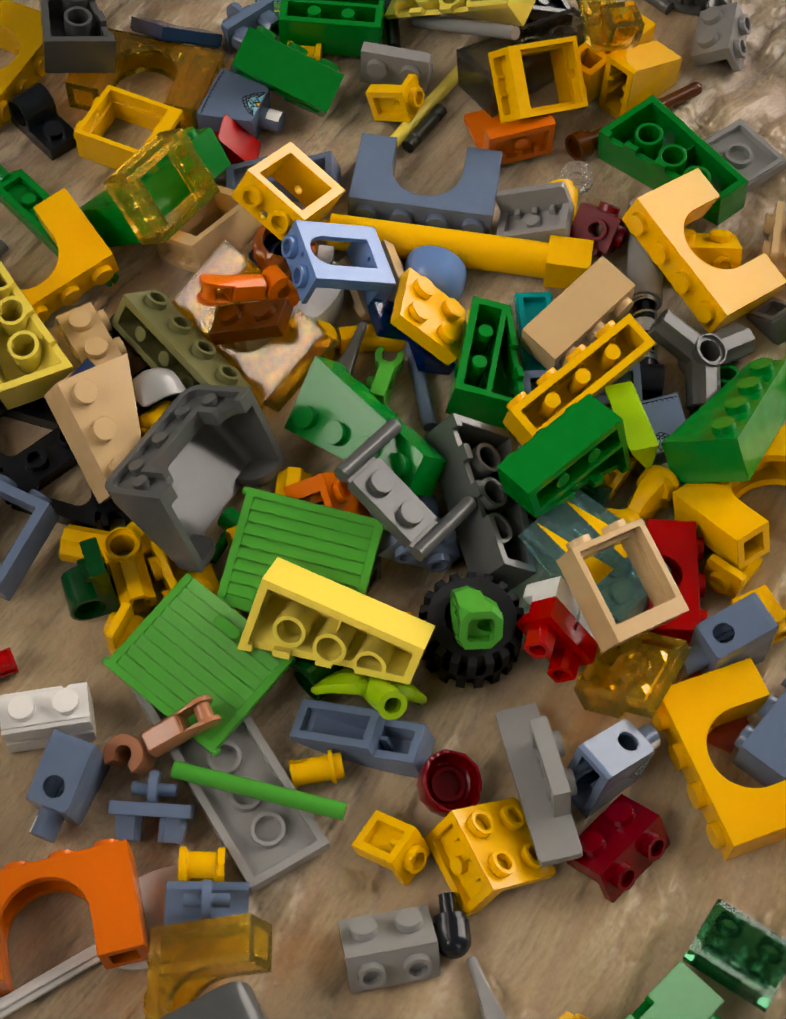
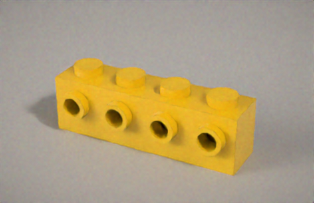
M630 313L618 323H615L613 320L609 321L595 334L597 339L588 347L584 343L579 345L565 358L568 363L558 371L554 367L549 369L536 381L538 387L528 395L522 391L506 405L509 411L502 423L522 446L532 439L537 431L547 427L561 416L570 405L577 403L589 393L596 398L604 391L606 386L612 385L646 357L655 345V341Z

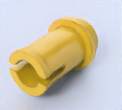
M332 749L327 750V755L289 760L291 780L295 788L332 780L333 784H337V779L345 778L341 752L332 753Z

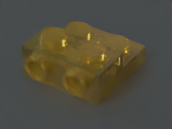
M651 632L642 634L602 653L598 646L593 664H588L585 671L579 675L573 690L584 710L621 719L624 712L653 719L690 653L689 646L686 640Z

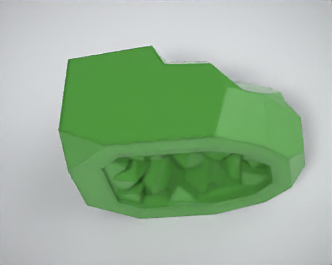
M468 585L453 589L450 592V616L456 642L465 650L492 649L503 637L504 620L497 602L484 596L480 590Z

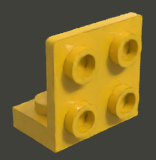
M514 797L452 810L424 838L451 892L456 893L457 903L461 911L466 913V917L478 914L502 891L547 880L556 874L553 865L544 867L539 865L523 810Z

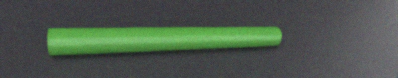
M176 760L171 770V778L342 821L347 810L348 803Z

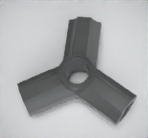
M669 308L660 314L647 332L655 342L678 359V366L685 375L686 409L690 411V414H694L721 389L720 367L745 358L755 352V337L750 328H746L739 323L714 334L706 333L702 335Z

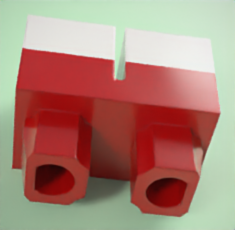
M562 576L527 584L523 599L530 605V610L516 624L526 636L523 649L531 657L537 659L547 658L550 664L547 674L554 682L561 683L575 680L579 666L593 664L598 644L567 582Z

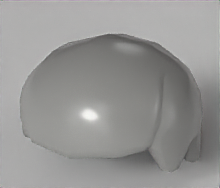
M156 367L142 371L132 380L138 416L162 400L174 401L178 394L186 390L178 376L172 370Z

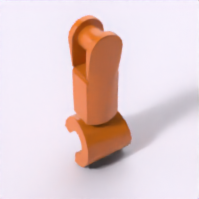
M277 264L267 267L261 274H202L199 277L202 289L196 295V301L204 306H217L232 302L264 300V297L268 300L287 297L292 307H295L300 301L296 287L293 286L291 280Z

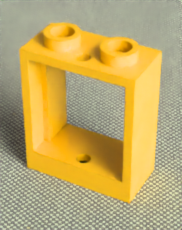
M576 35L507 46L488 53L501 124L588 107L587 88L584 83L580 61L581 54ZM550 52L559 103L531 108L522 56Z
M107 85L101 95L93 100L91 109L83 120H79L74 128L73 136L76 140L78 154L82 158L128 174L151 158L157 150L176 140L175 136L185 129L183 110ZM115 118L153 131L140 150L102 137Z
M289 142L249 168L231 197L282 241L295 220L319 222L325 218L342 196L345 189L292 142ZM272 176L306 208L301 210L266 178ZM262 210L267 213V217L262 215Z

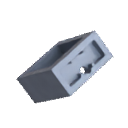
M0 474V498L32 512L0 565V597L10 601L59 520V517L52 508V500L34 489H31L29 493L20 490L13 480Z

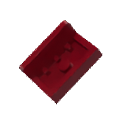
M621 794L579 835L583 849L582 857L566 861V863L597 882L604 898L614 903L625 891L633 886L638 877L654 861L664 854L670 845V840L659 814Z

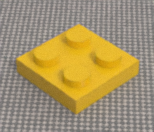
M409 267L400 275L390 323L449 366L458 358L466 310L462 308L457 300L449 298L436 288L427 277L421 276Z

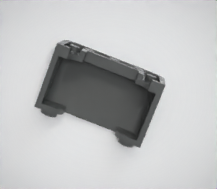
M200 384L189 387L176 397L105 482V488L113 502L181 569L201 573L210 563L216 550L210 537L203 535L241 485L256 487L268 485L274 480L287 461L251 388Z

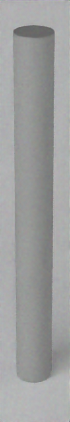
M431 15L412 17V25L416 28L508 40H517L520 36L518 26Z

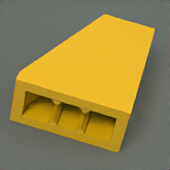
M657 40L611 52L607 55L598 106L617 119L650 96L654 95L658 98L677 83L682 57Z

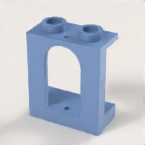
M295 220L288 234L282 240L281 252L283 257L286 258L292 284L296 287L301 304H307L316 288L361 290L369 308H381L397 284L375 227ZM314 240L351 242L346 251L352 266L331 265L319 260L313 254L310 243Z

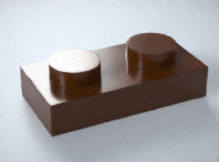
M287 297L222 306L218 309L209 335L215 345L284 336L293 307Z

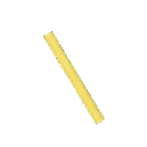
M457 64L424 99L423 106L411 122H403L389 136L397 137V148L428 113L467 74V69L462 64Z

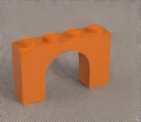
M103 839L96 842L91 848L79 851L70 849L58 850L51 853L46 859L34 862L24 860L13 861L6 864L0 870V997L14 991L8 950V937L12 923L18 913L28 903L46 894L68 893L78 896L89 904L97 956L106 970L152 959L135 855L127 839Z

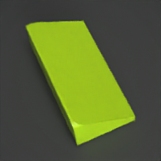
M631 381L606 386L604 390L613 412L623 419L630 452L645 469L651 468L659 443L634 384Z

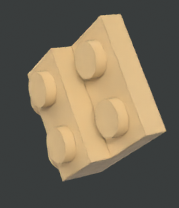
M91 302L55 316L57 326L48 330L74 367V370L66 378L87 358L97 366L127 353L122 339L119 336L112 339L109 331L112 330V326L104 309L96 311Z

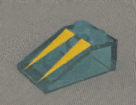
M580 489L573 491L575 492L574 499L539 516L518 535L552 578L562 576L565 580L556 560L568 551L567 543L589 533L591 539L603 535L602 528L619 520L618 517ZM622 544L584 560L616 623L620 622L647 596Z

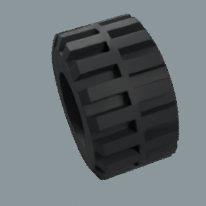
M467 572V577L460 578L459 574L456 573L449 576L448 583L442 579L434 585V592L428 590L424 596L423 605L420 606L419 619L435 625V628L421 660L427 659L426 668L431 673L438 670L440 672L439 679L445 683L453 679L456 680V687L465 688L466 682L473 683L474 688H482L484 680H488L491 685L498 682L500 674L507 675L512 670L513 662H517L523 632L516 624L524 615V609L519 607L520 599L516 593L508 595L509 586L503 581L498 585L493 583L494 576L485 574L483 579L477 578L476 572ZM468 585L480 590L484 596L497 602L504 620L503 637L492 649L465 650L456 642L454 634L448 629L451 625L450 592L453 589Z

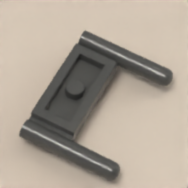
M390 419L334 469V474L340 481L348 484L346 488L404 548L408 546L411 549L410 552L416 560L423 561L476 509L477 503L473 497L465 496L437 522L435 520L437 516L380 457L377 459L374 457L402 430V425L397 419Z

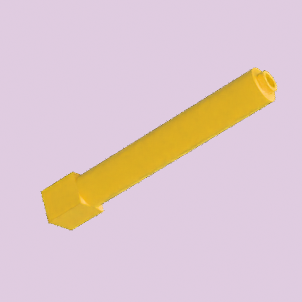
M331 213L330 220H323L325 223L375 227L380 243L386 240L394 244L398 257L402 260H406L408 254L417 247L438 246L457 255L468 269L542 278L543 286L566 289L591 267L594 240L550 235L549 242L336 213ZM321 240L327 242V246H334L335 251L347 252L346 250L351 242Z

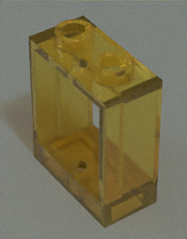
M182 128L159 132L103 182L142 245L166 243L220 191L212 178L211 172L203 164L193 147L191 139ZM167 154L191 193L164 217L140 178Z

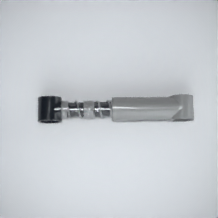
M629 201L627 210L630 208L634 201ZM628 231L626 277L636 285L632 298L634 305L629 312L641 327L648 332L652 324L659 317L656 311L662 306L663 273L651 260L635 236ZM653 346L646 357L639 362L643 401L661 397L663 393L665 368L664 364H659L658 353L654 351Z

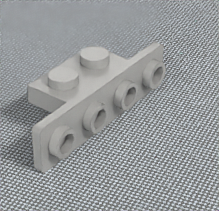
M535 703L497 711V725L539 865L544 867L581 858L583 849L571 814V796L577 795V786L572 769H564L560 757L565 756V749L559 730L552 732L547 715L541 717Z

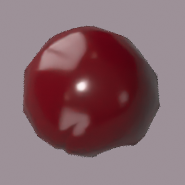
M444 749L431 755L419 769L416 787L420 801L428 810L441 817H446L452 810L477 805L481 797L480 792L483 781L478 765L465 753Z

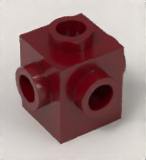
M600 201L599 206L591 203H580L569 237L594 240L592 255L601 257L603 252L608 254L614 253L615 248L621 249L629 229L625 228V223L621 219L622 216L619 215L620 208ZM600 224H601L602 227H603V232H602V234H600V232H599V226H600Z

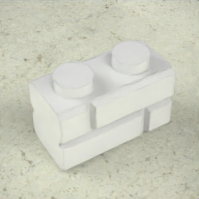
M87 682L69 684L66 688L56 686L0 695L1 735L9 753L46 748L54 729L85 741L97 740L93 700Z

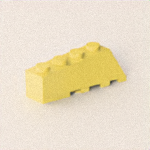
M391 0L384 16L387 19L448 14L524 27L536 0Z
M0 261V400L7 410L44 398V395L57 382L64 380L74 370V367Z
M277 557L261 580L237 649L252 652L254 648L272 652L273 657L287 660L291 656L314 660L316 666L330 669L333 665L353 668L355 674L410 685L435 625Z

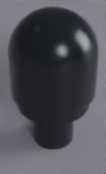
M442 893L438 895L440 914L434 916L433 923L438 940L439 953L448 959H458L463 957L471 947L469 919L466 918L465 912L458 911L456 893Z

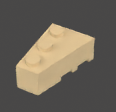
M601 256L522 329L520 345L547 370L552 367L560 369L568 363L565 358L579 345L584 343L588 347L597 339L595 334L609 321L613 320L615 323H618L629 314L630 309L634 305L632 298L636 285L604 256Z
M128 353L61 380L44 395L98 504L111 499L105 488V482L142 438Z

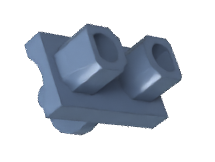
M259 0L244 8L237 2L227 6L228 18L222 21L221 29L225 37L223 50L229 55L239 50L249 26L254 29L257 26H262L275 33L276 37L279 36V17L274 13L273 0Z
M151 770L148 782H132L131 794L147 796V802L109 801L108 814H115L116 839L142 841L144 816L160 817L158 842L183 844L188 829V820L195 819L196 806L160 803L161 797L176 798L177 784L162 783L161 770Z
M203 879V881H166L164 931L248 932L250 882H212V879Z

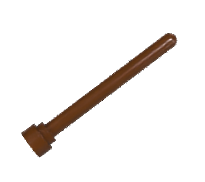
M693 82L659 100L667 108L671 109L699 95L702 92V85L699 82ZM605 126L592 132L578 130L568 135L565 139L568 154L575 161H581L591 156L598 145L599 130Z

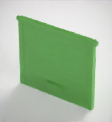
M251 487L243 488L242 495L246 496L217 593L221 600L233 609L250 613L261 580L277 557L366 595L383 530L387 531L377 519Z
M186 573L110 658L107 656L103 658L102 664L166 717L172 715L199 696L211 695L213 701L210 706L214 715L219 714L222 721L216 727L192 739L210 754L217 757L221 753L219 748L296 659L294 656H291L289 660L273 657L272 652L256 648L252 652L237 649L247 619L190 574ZM195 714L188 718L191 726L198 722Z

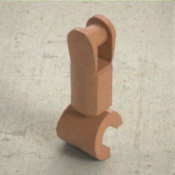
M206 694L193 699L172 715L143 731L141 734L142 738L128 734L113 736L106 743L103 750L104 764L124 768L128 765L131 773L146 776L152 770L156 758L221 723L220 715H214L210 706L213 701L211 695ZM195 714L198 722L191 726L188 718Z

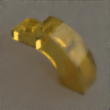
M576 0L585 24L583 36L593 52L603 53L628 50L638 45L645 24L636 1Z

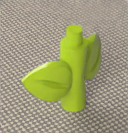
M353 668L338 670L311 687V692L315 695L336 693L363 696L386 720L400 718L407 709V701L413 702L419 707L425 705L427 697L411 683L409 685L355 674Z

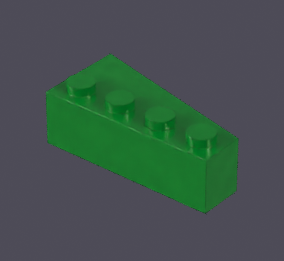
M654 95L599 130L598 158L653 190L699 168L720 195L702 217L716 226L744 208L748 180Z
M194 126L180 131L175 136L176 140L157 150L147 161L80 207L108 247L140 243L231 165L211 127L196 130Z
M315 355L284 428L345 460L388 420L397 419L402 425L401 432L374 457L376 459L380 457L414 494L431 497L447 460L412 428H408L398 419V415L393 410L376 399L371 394L372 391L362 382L353 378L348 373L349 370L340 362Z
M759 358L750 362L662 442L668 467L677 476L679 484L738 482L751 479L786 419V359L772 360L771 358Z

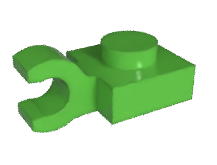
M379 346L375 351L376 375H369L365 386L372 391L371 394L383 405L388 406L394 390L396 376L403 368L404 353L399 351L395 360L387 361L384 359V347Z

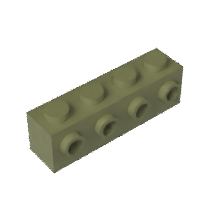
M158 289L123 294L111 325L151 368L159 367L172 370L186 389L200 384L253 388L241 376L240 372L231 366L216 350V347L202 336L192 325L191 321L174 307L165 294Z

